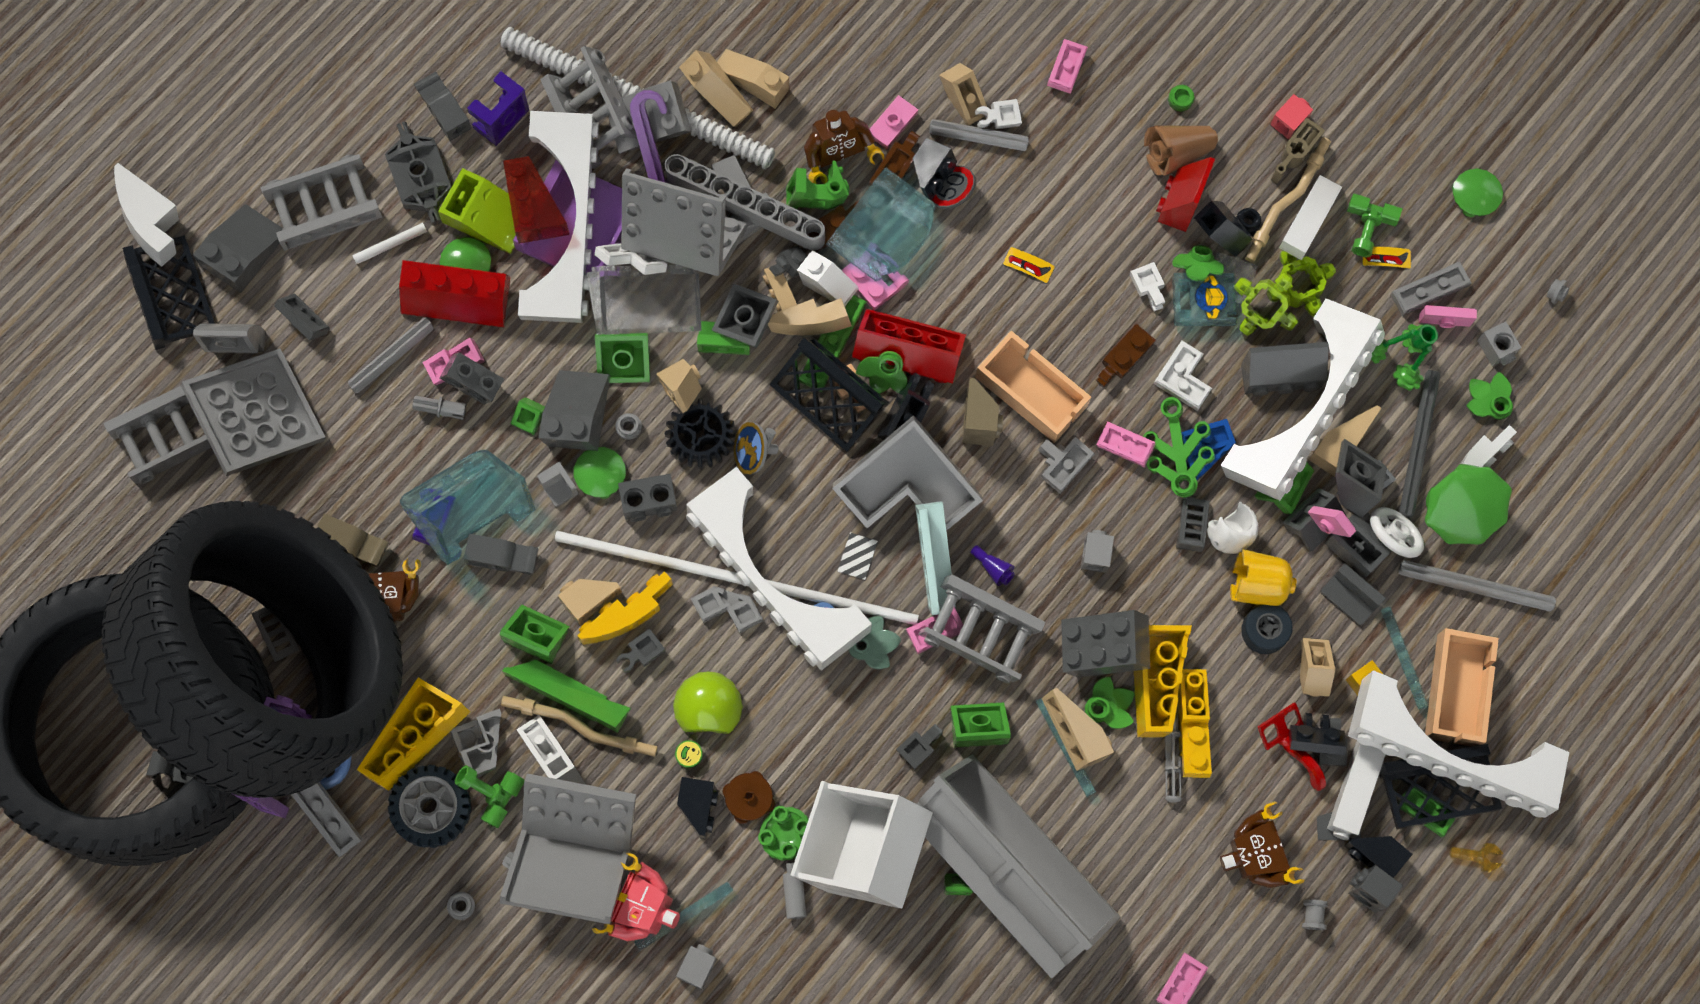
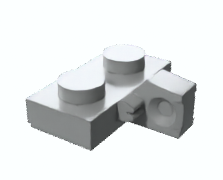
M1076 437L1066 448L1061 444L1056 447L1046 439L1038 449L1047 458L1045 463L1049 466L1041 475V478L1061 494L1095 454Z

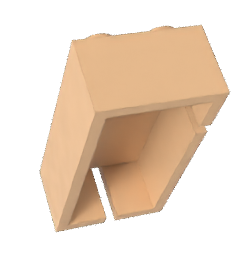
M1010 331L977 367L975 378L1055 443L1070 427L1071 422L1073 423L1088 407L1091 396L1034 349L1029 353L1028 360H1026L1024 357L1027 354L1029 345L1013 331Z
M1447 628L1437 635L1425 734L1431 740L1449 743L1454 739V744L1469 747L1486 743L1495 666L1490 665L1496 662L1499 638Z

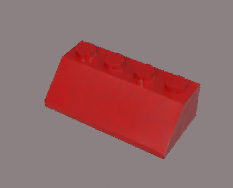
M402 260L399 283L401 314L504 328L511 276L503 273Z
M866 308L858 329L852 358L862 361L867 357H879L886 351H893L901 356L903 371L911 375L917 373L920 376L933 378L939 383L948 382L953 384L966 334ZM886 361L888 365L895 364L893 361Z

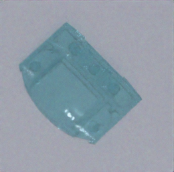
M885 168L845 220H843L826 245L874 281L882 280L881 276L892 272L893 274L896 273L918 253L932 227L935 203L888 168Z

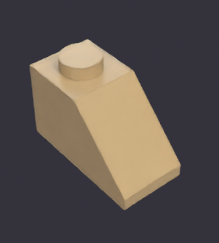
M959 63L939 75L947 97L967 125L970 126L985 117L983 114L975 115L978 107H987L973 70Z
M682 359L657 373L666 395L682 413L688 411L702 389L698 382L701 376L694 364L690 366Z
M578 579L575 582L570 581L560 589L561 593L558 597L572 617L581 625L622 592L617 582Z
M1303 638L1300 668L1302 692L1313 697H1330L1335 674L1329 640Z

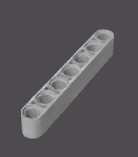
M675 154L666 159L665 171L670 184L718 198L721 195L726 196V211L806 249L818 250L823 247L825 243V227L818 219L682 155ZM675 168L683 169L679 173L672 172ZM699 178L705 180L703 183L699 184L694 182L696 179ZM720 189L728 190V192L725 194L717 193V191ZM742 200L751 201L747 205H741L739 203ZM767 210L774 212L770 216H765L762 214L764 211ZM788 221H793L797 223L792 227L785 225V223ZM811 232H817L820 234L819 236L814 238L808 236V234Z

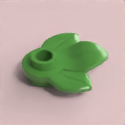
M1202 245L1194 246L1189 254H1178L1172 262V266L1186 269L1187 277L1193 281H1203L1208 278L1210 273L1222 275L1224 271L1223 264L1214 259L1212 250Z
M886 351L879 357L863 359L856 370V374L869 377V385L878 393H882L890 387L899 393L907 385V376L902 370L903 360L899 354L893 351ZM890 360L893 361L895 364L888 365L886 361Z
M1498 372L1493 377L1491 383L1478 379L1470 380L1469 392L1473 400L1466 405L1470 412L1479 417L1491 416L1498 420L1506 419L1512 413L1513 404L1509 398L1512 387L1502 373ZM1495 404H1500L1503 411H1498L1495 408Z
M1103 678L1094 685L1092 697L1085 704V713L1096 723L1104 722L1113 729L1128 727L1133 723V719L1126 710L1131 705L1135 693L1124 688L1114 689L1111 678ZM1096 705L1100 706L1102 713L1096 714L1093 711V707Z

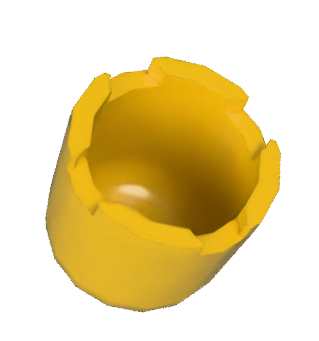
M1244 549L1238 553L1233 568V573L1237 574L1236 585H1230V598L1232 601L1280 606L1287 600L1289 593L1293 594L1295 592L1297 579L1293 578L1291 566L1286 560Z

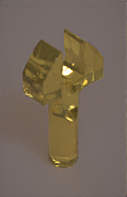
M1484 843L1480 851L1452 847L1449 852L1451 858L1477 861L1481 865V871L1491 872L1502 865V863H1492L1484 857L1489 853L1499 856L1503 854L1495 844Z

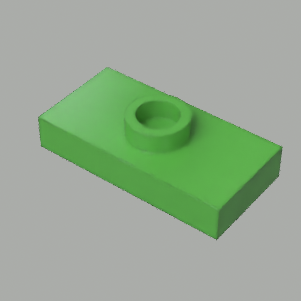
M1413 788L1407 800L1420 807L1426 795ZM1429 799L1423 810L1432 816H1436L1440 813L1443 806ZM1404 803L1400 808L1411 817H1414L1417 811ZM1446 809L1444 814L1452 812ZM1420 814L1417 819L1425 818V817ZM1455 819L1424 824V826L1440 837H1444Z

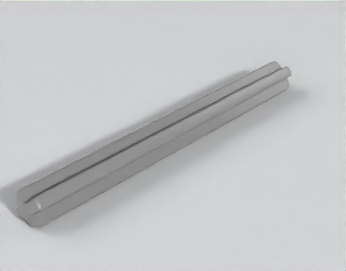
M1406 560L1402 561L1399 567V574L1402 576L1549 612L1554 610L1556 603L1554 596Z

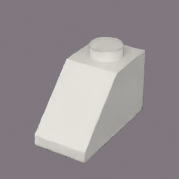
M813 250L797 269L803 285L830 301L841 298L844 307L859 289L832 261Z

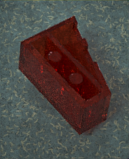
M530 157L503 160L518 243L570 235L564 217Z

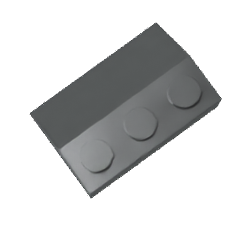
M1328 342L1250 348L1241 363L1245 394L1253 393V396H1263L1273 391H1278L1279 394H1289L1298 389H1304L1305 392L1319 390L1327 380Z

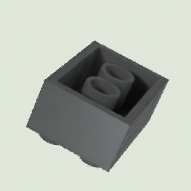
M1136 610L1061 620L1063 673L1075 677H1086L1150 669L1148 615Z

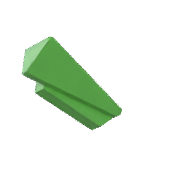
M538 660L510 668L505 667L502 670L503 674L617 733L631 710L627 706L607 700L608 698L605 695Z

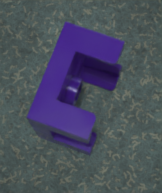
M502 71L494 78V82L504 89L502 91L503 94L499 98V103L492 110L488 109L478 100H474L467 107L469 114L478 120V122L472 124L473 129L495 146L505 138L529 111L524 88Z

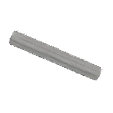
M936 119L931 120L929 133L933 135L1021 151L1027 150L1029 137Z
M422 318L348 381L349 387L355 393L362 391L434 329L433 324L427 318Z

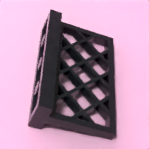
M185 235L173 238L175 246L182 244L184 252L180 259L172 257L169 260L176 264L171 274L158 269L160 265L157 262L154 266L143 262L141 255L147 253L142 247L134 249L133 245L122 248L155 350L165 348L166 343L192 337L196 325L190 322L196 312L206 316L209 324H215ZM180 267H184L192 273L187 282L175 277ZM155 273L167 278L162 289L150 283ZM172 281L184 287L178 297L166 292ZM188 289L199 294V299L195 305L182 300ZM163 296L175 302L169 312L158 307V303ZM179 304L192 310L186 320L173 315ZM170 319L183 325L179 332L167 334L165 327Z
M813 336L803 337L798 344L797 350L773 379L770 386L840 447L849 452L878 414L884 411L889 402ZM802 353L810 360V370L798 371L797 360ZM793 366V372H788ZM817 372H825L829 376L830 387L817 388ZM811 373L812 388L800 389L799 374ZM785 375L794 376L795 390L787 391L779 384ZM835 389H845L849 394L850 404L837 405ZM830 390L832 405L819 406L818 391ZM813 391L814 407H805L801 403L800 393ZM855 406H864L871 412L865 421L856 422ZM850 407L851 422L839 423L837 408ZM832 408L834 424H825L821 421L820 409ZM852 425L853 437L848 443L840 437L839 426Z
M1488 744L1447 751L1472 763L1490 765L1488 756L1491 753ZM1404 759L1383 763L1379 773L1380 779L1384 781L1396 830L1503 809L1500 799L1491 797L1493 805L1484 806L1475 800L1480 792L1479 790H1476L1471 798L1459 790V784H1456L1454 787L1443 780L1442 776H1437L1431 770L1421 766L1410 765ZM1421 775H1427L1435 780L1430 791L1416 784ZM1400 779L1410 785L1404 796L1394 791L1391 781ZM1439 783L1452 791L1446 802L1433 795ZM1413 788L1426 795L1420 807L1407 800ZM1455 794L1469 802L1462 811H1458L1449 805ZM1429 799L1443 806L1440 813L1436 816H1432L1423 810ZM1403 803L1417 811L1412 820L1402 822L1399 810ZM1446 809L1452 812L1444 814ZM1420 814L1425 817V818L1417 819Z

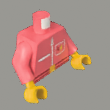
M626 853L633 858V864L631 866H626L622 862L620 864L624 869L635 870V872H629L616 901L611 919L612 923L604 924L602 930L592 928V931L596 934L608 932L609 936L624 941L644 939L649 934L657 935L662 924L672 929L675 928L679 922L680 913L669 909L672 898L667 895L668 887L660 874L645 863H638V858L634 854Z

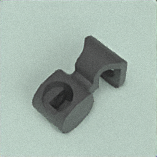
M153 751L146 773L148 778L155 779L157 774H164L165 776L172 777L173 782L182 785L187 784L193 778L178 770L174 764H170L158 752Z

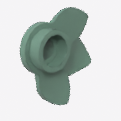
M871 617L868 619L872 623L871 632L859 641L866 644V649L859 650L856 647V643L848 651L853 658L864 660L873 669H885L890 667L887 654L898 647L901 638L892 631L883 630V617Z

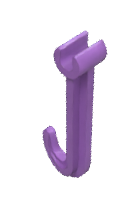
M643 90L632 99L630 113L648 178L669 184L664 177L645 102L648 99L655 100L662 114L667 113V106L659 93L652 90Z

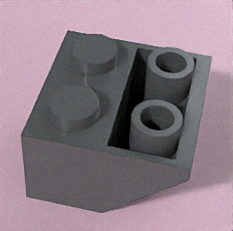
M1368 512L1362 518L1356 514L1349 518V521L1356 530L1351 537L1333 534L1325 543L1363 579L1392 552L1375 535L1370 524L1371 515Z

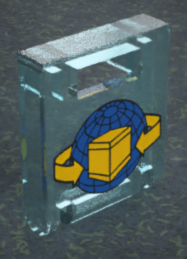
M1174 273L1172 277L1174 326L1237 325L1236 317H1227V315L1237 314L1235 283H1226L1235 281V274L1223 273L1222 275L1210 273L1208 278L1203 281H1193L1187 277L1186 273ZM1189 288L1190 310H1181L1180 291H1188Z

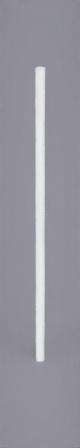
M557 531L555 535V541L741 584L736 577V572ZM766 580L772 587L784 595L818 603L826 602L839 608H850L855 604L862 613L881 616L912 625L917 624L919 615Z

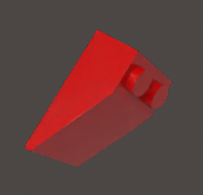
M1209 157L1179 167L1175 177L1169 176L1165 186V190H1168L1169 193L1167 198L1161 197L1156 210V212L1160 213L1157 222L1184 232L1187 231L1215 158Z

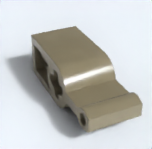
M1306 118L1287 142L1281 154L1282 164L1276 166L1271 181L1277 184L1281 181L1288 167H1299L1319 143L1325 130Z
M325 513L317 526L331 536V540H337L347 549V553L352 554L355 559L362 560L375 567L379 566L389 545V542Z

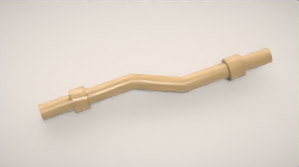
M1323 137L1315 152L1311 153L1306 162L1308 166L1297 187L1270 209L1261 229L1257 230L1253 236L1255 240L1245 257L1248 262L1254 263L1261 248L1266 246L1270 238L1269 233L1280 212L1305 193L1316 170L1321 168L1325 160L1324 155L1331 143L1328 138Z
M503 696L501 706L520 710L521 714L529 716L536 714L564 721L591 742L623 749V752L629 754L637 752L653 757L656 756L658 746L638 742L637 738L626 736V738L596 732L569 711L537 704L536 700L528 698L524 700Z

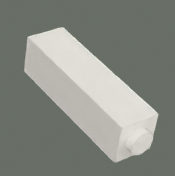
M1356 741L1327 829L1334 831L1333 835L1335 837L1349 840V838L1353 839L1359 835L1386 755L1382 750L1373 746L1362 745Z

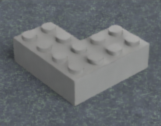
M914 415L838 478L832 487L866 528L871 526L906 495H909L916 505L942 501L946 531L983 501L980 492Z

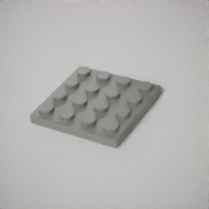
M281 349L182 381L181 387L226 476L324 442L325 435Z

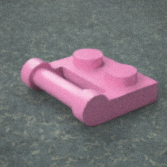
M876 243L870 245L863 254L842 269L858 286L857 293L863 300L867 301V304L874 311L909 283V279L905 275H901L880 252L881 248ZM873 258L894 283L888 286L867 262Z

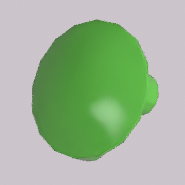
M1477 168L1467 170L1460 174L1452 185L1455 202L1467 217L1489 215L1497 210L1502 202L1503 190L1501 183L1495 175L1487 170Z
M464 237L455 239L446 245L441 253L440 265L489 272L491 257L489 250L482 242L475 238Z
M598 447V451H584L574 466V480L578 488L587 495L607 499L619 489L618 483L624 482L626 477V466L621 456L614 450L606 447Z
M777 806L764 819L758 835V840L762 844L764 851L772 858L781 861L795 859L809 818L801 810L793 807Z

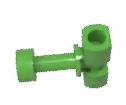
M1353 193L1347 212L1362 216L1361 220L1365 225L1361 238L1354 240L1352 252L1361 257H1370L1374 249L1371 237L1375 226L1381 225L1382 222L1396 227L1402 208L1387 203L1383 207L1369 203L1370 198Z
M468 765L462 767L455 778V784L462 789L467 790L472 787L486 796L485 801L488 803V806L481 820L496 828L500 827L508 813L504 808L511 796L517 797L525 781L520 776L507 771L500 785L494 784L490 786L478 779L477 771Z

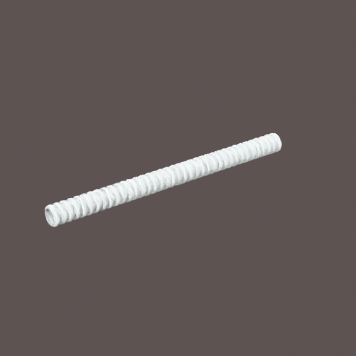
M508 27L501 37L500 43L502 48L508 47V51H515L517 55L522 54L524 58L529 57V60L532 62L536 60V64H543L545 68L550 67L552 71L557 70V73L560 75L564 73V76H566L584 62L581 59L577 60L575 56L570 57L568 53L563 54V51L560 49L556 51L555 47H549L547 43L542 44L540 40L535 41V38L532 36L528 38L527 34H521L519 30L514 31L512 27ZM591 70L577 79L578 83H585L586 87L596 82ZM616 75L612 77L621 98L640 91V86H633L631 82L626 83L625 79L619 80V77ZM685 108L691 128V136L695 137L697 135L700 140L704 138L705 142H712L713 146L719 145V149L723 150L725 148L726 152H733L735 156L741 155V159L747 158L748 162H755L756 166L762 165V168L765 170L771 165L775 156L774 148L767 149V145L761 146L760 142H753L752 138L746 139V136L743 134L739 136V132L735 131L733 133L732 129H725L724 125L718 126V123L715 121L711 123V119H704V116H697L696 112L690 113L689 109Z

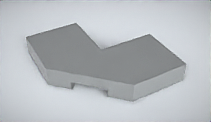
M713 586L691 598L703 623L726 611L730 615L739 634L763 622L750 596Z

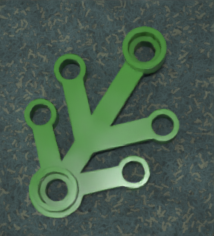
M1168 397L1161 404V412L1169 420L1173 447L1159 439L1158 435L1153 431L1146 432L1143 437L1155 436L1154 442L1156 445L1154 448L1175 462L1177 473L1163 465L1162 460L1157 456L1150 457L1146 465L1150 472L1159 473L1171 481V488L1177 496L1186 498L1196 492L1198 487L1196 477L1206 464L1213 462L1215 459L1213 449L1204 446L1198 452L1199 457L1187 469L1186 460L1199 442L1211 434V428L1205 421L1196 423L1194 432L1186 443L1183 444L1179 419L1183 413V406L1177 398ZM1172 406L1177 407V411L1174 414L1168 413L1169 408ZM1201 426H1206L1207 431L1205 433H1198V429ZM1205 451L1211 452V456L1208 459L1202 458V454ZM1153 461H1159L1157 468H1151ZM1183 481L1189 482V486L1186 489H1181L1180 484Z

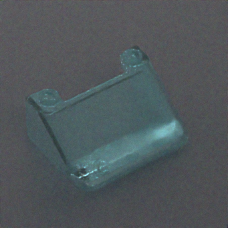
M479 450L468 455L405 493L400 499L403 510L439 558L447 565L460 559L462 550L458 543L469 537V533L474 534L506 513L514 521H520L536 511L525 478L487 450Z

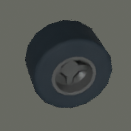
M1258 605L1254 607L1244 618L1241 626L1245 644L1252 651L1260 654H1272L1279 651L1290 640L1293 632L1292 620L1289 614L1282 607L1272 605Z

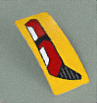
M1013 247L1009 249L1003 262L1004 265L1029 274L1045 283H1048L1054 270V265Z
M1374 247L1370 257H1363V266H1391L1410 269L1411 251L1394 247Z

